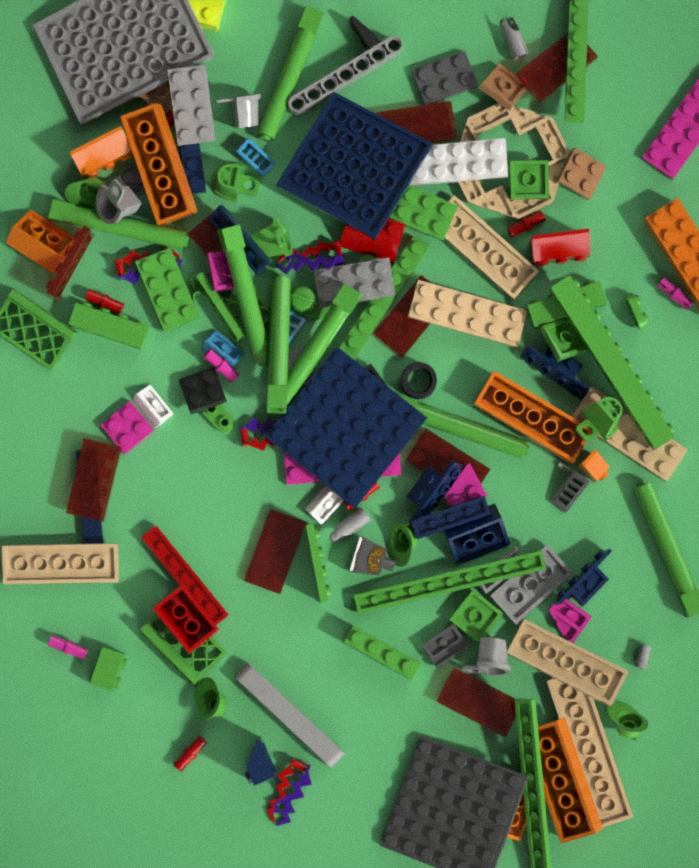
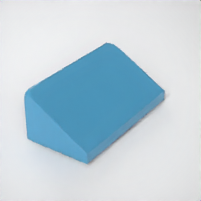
M216 330L204 341L201 347L205 352L212 348L222 359H226L232 368L236 366L245 354Z

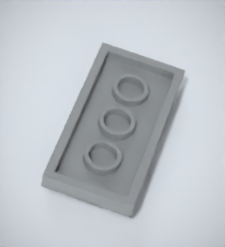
M206 64L167 69L178 146L216 141Z
M390 258L331 267L329 270L325 268L314 271L320 309L332 306L334 298L344 283L363 294L359 302L395 296Z
M548 545L541 549L546 570L509 578L490 595L515 625L573 574Z

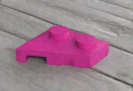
M470 463L466 465L444 497L450 508L487 496Z
M567 598L559 605L553 603L549 609L563 637L571 643H574L592 618L590 614Z

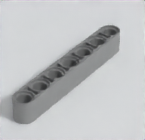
M396 36L385 39L296 93L288 101L289 111L295 116L302 115L330 98L333 92H340L396 58L402 51L401 39ZM391 43H396L399 48L391 50L388 46ZM375 53H380L383 57L380 60H375L372 56ZM358 63H365L367 67L360 70L356 65ZM347 72L350 74V78L344 80L340 75ZM327 82H332L334 88L326 89L324 85ZM310 92H316L318 94V97L316 99H310L308 97V94ZM294 102H301L302 107L294 109L292 104Z
M248 662L234 676L331 768L345 755L335 743Z

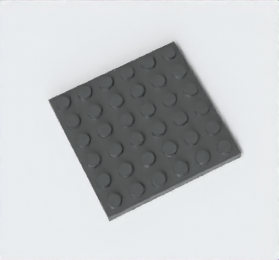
M420 736L380 846L435 868H496L529 776Z

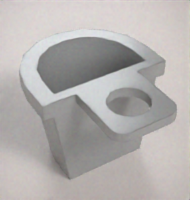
M260 94L213 100V103L230 101L235 128L258 125V99H261Z
M113 179L109 187L101 185L96 196L97 213L101 220L107 224L118 223L121 218L136 213L141 205L140 200L129 186H122L117 179Z
M481 638L477 666H462V670L465 673H485L487 676L510 674L511 667L508 665L506 641L499 638Z

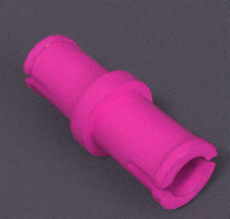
M665 277L657 286L670 296L669 299L671 301H676L686 311L694 303L693 300L681 291L680 287H675Z
M212 348L204 354L203 358L215 367L216 372L223 374L229 382L232 383L239 376V373L227 363L228 361L222 359Z
M53 634L48 643L49 647L51 646L63 651L65 655L71 654L82 660L85 659L88 648L74 644L72 640L67 641Z

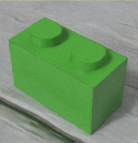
M102 647L90 684L109 691H114V688L118 689L121 677H118L120 670L125 669L128 660L125 659L126 654Z

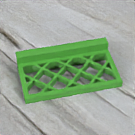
M209 269L204 273L201 272L195 277V283L234 341L238 343L247 335L240 325L241 313L240 315L235 314L230 310L231 303L238 304L237 300H232L235 289H231L230 299L223 298L219 294L220 291L213 292L212 282L208 277L210 274ZM254 286L258 304L260 302L262 305L259 308L265 310L269 316L263 320L265 325L271 320V310Z
M12 289L8 299L0 309V319L6 318L8 325L7 330H0V335L49 370H53L71 341L75 339L79 332L17 289ZM11 302L17 305L19 314L9 315L8 306ZM30 314L33 316L34 325L24 326L22 315ZM19 316L21 327L11 329L10 317ZM46 325L49 328L50 335L40 337L38 326ZM35 327L37 338L27 339L25 328ZM22 329L24 340H14L12 331ZM55 336H62L66 339L62 347H55ZM51 338L52 349L42 350L41 339ZM37 340L39 351H30L28 347L29 341ZM53 351L54 360L51 364L44 360L43 352Z
M157 614L139 631L193 687L227 654L211 637L205 642V645L200 646L205 647V658H194V651L192 652V658H183L180 655V647L183 646L179 641L178 644H169L167 642V634L172 633L167 631L166 625L164 624V631H156L151 626L156 620H161ZM208 647L216 648L221 654L217 658H208ZM194 661H205V670L201 674L194 669Z

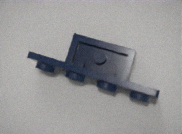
M527 345L521 353L520 357L578 399L582 400L590 390L588 386L575 378L583 365L574 358L570 357L557 362L550 347L543 355L530 345Z
M451 461L442 475L433 467L427 466L406 496L419 507L408 523L412 525L411 521L430 515L438 506L443 495L449 491L450 485L460 475L463 469L461 464Z
M610 548L604 551L602 549L594 555L595 560L584 565L581 569L582 573L579 576H574L568 582L570 586L556 594L555 597L557 599L553 603L559 605L571 595L580 606H584L609 580L597 566L612 550Z

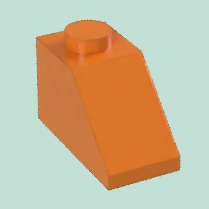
M594 449L578 467L596 482L598 479L602 481L609 474L606 470L610 466Z

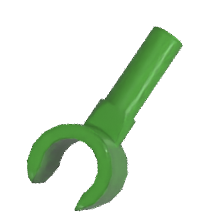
M189 277L188 280L194 293L193 300L197 302L195 299V294L200 293L204 299V294L196 287L193 277Z

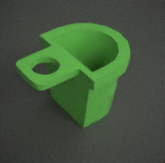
M225 163L215 170L212 177V185L215 192L221 198L237 202L238 193L256 196L259 190L260 179L243 174L244 164ZM248 180L255 182V188L251 191L246 190L244 187L245 182Z
M281 219L273 220V224L251 235L252 239L268 257L283 254L287 257L293 253L289 233Z
M605 397L599 402L587 406L580 412L586 420L576 427V432L585 442L591 441L597 435H600L607 441L617 431L618 421L623 412L621 403L613 397ZM589 427L592 434L586 435L582 428Z

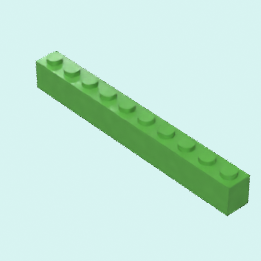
M570 275L548 290L651 449L656 450L675 437L673 435L675 432L670 423H665L662 418L664 416L662 410L659 407H655L652 403L654 400L652 395L641 386L643 384L638 374L634 375L631 370L633 368L632 364L627 358L624 359L620 353L622 352L621 347L610 338L612 335L607 326L603 327L599 321L601 320L599 313L590 307L589 304L591 302L585 293L582 294L579 290L580 284L575 277L571 278Z

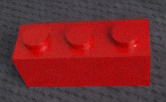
M388 219L376 240L345 224L340 242L341 248L364 255H372L377 259L390 258V263L394 264L405 224Z
M589 228L532 236L529 241L532 265L537 264V267L547 266L549 262L565 264L567 260L575 259V262L585 261L590 256Z
M183 584L152 608L188 654L203 645L219 631L216 624Z

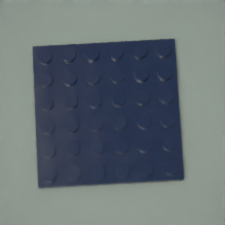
M333 92L277 182L276 188L376 240L433 147V143Z
M336 347L287 408L286 414H282L265 437L356 509L427 420V417L339 347Z

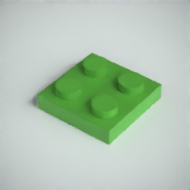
M548 160L510 161V200L549 199Z
M567 318L543 325L540 328L557 362L588 352Z
M472 590L449 620L480 644L481 638H485L504 613L475 590Z

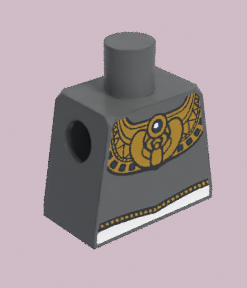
M359 536L349 572L380 576L382 568L393 571L396 560L385 557L386 548Z

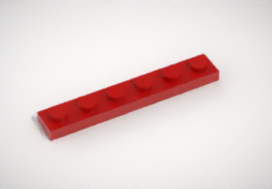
M157 525L141 537L179 585L183 584L216 625L229 616L227 611Z

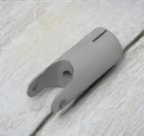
M511 17L507 23L506 19L502 18L500 20V27L513 60L525 58L529 55V52L515 19Z
M361 507L337 526V529L331 532L330 538L333 542L338 543L342 539L352 536L368 524L371 519Z

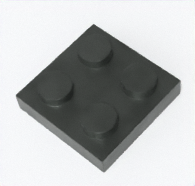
M215 367L178 379L191 415L227 402Z

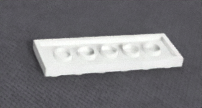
M506 139L433 145L411 181L410 186L508 177Z

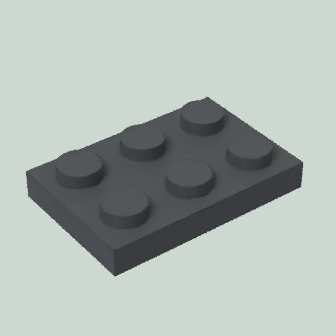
M465 51L412 70L425 107L478 88V83Z

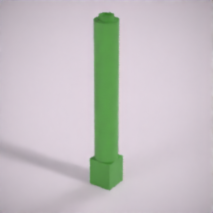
M309 6L305 7L297 33L257 130L261 140L269 142L275 139L287 109L288 101L293 94L313 41L324 19V12Z
M54 199L52 200L48 216L49 220L70 226L76 225L180 250L188 247L190 239L187 231L126 217L121 218L118 223L107 224L101 220L96 210L78 207L75 204Z
M240 224L218 229L222 251L226 254L254 364L258 363L259 366L269 364V343L244 251L246 246Z
M283 274L276 275L272 279L267 413L286 414L291 279Z
M346 283L343 284L334 298L332 306L288 373L287 408L299 393L347 316L352 313L363 294Z
M399 395L427 417L423 425L520 459L522 455H527L529 445L526 444L527 440Z
M642 481L636 484L635 494L679 595L678 598L687 618L699 614V590L695 586L652 482Z

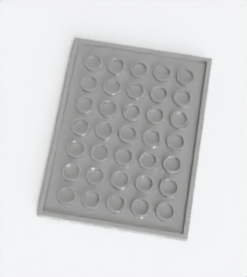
M78 0L33 24L81 126L168 82L167 69L196 66L215 57L189 0Z

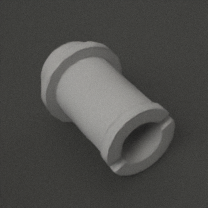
M639 644L637 659L634 661L636 668L646 670L647 666H649L648 659L651 646Z

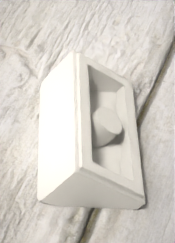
M151 385L139 391L132 399L155 428L159 427L174 414Z
M325 486L305 510L322 525L344 499L328 486Z

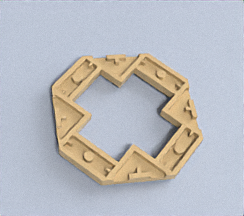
M497 103L467 119L460 142L479 141L477 135L508 120L511 121L518 136L536 128L552 160L548 162L549 199L510 201L502 185L485 193L479 180L460 181L457 183L468 203L519 220L553 203L559 183L556 181L570 151L553 118L515 106L509 111L500 103Z

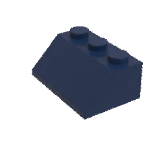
M495 503L488 506L491 515L443 531L456 565L510 545L503 519Z
M262 738L256 742L246 767L247 771L245 772L248 782H253L254 786L277 776V771Z

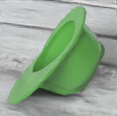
M88 177L71 183L65 189L66 199L69 203L75 204L78 207L96 206L97 192L101 185L106 186V181L102 182L96 177Z
M297 285L291 288L290 310L300 316L313 320L325 317L330 307L319 308L317 289L306 285Z
M396 522L390 527L388 555L390 559L396 560V566L403 567L409 563L412 549L418 543L412 525H403Z
M210 677L201 679L194 693L200 717L203 720L223 718L227 705L225 696L218 691L213 679Z
M614 701L611 707L607 705V715L616 724V730L622 737L637 740L639 734L648 728L647 719L627 703Z

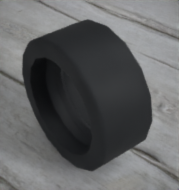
M422 362L408 365L401 376V387L404 393L414 399H425L430 396L437 384V376L433 368ZM414 370H423L430 377L429 387L422 392L413 391L408 385V376Z

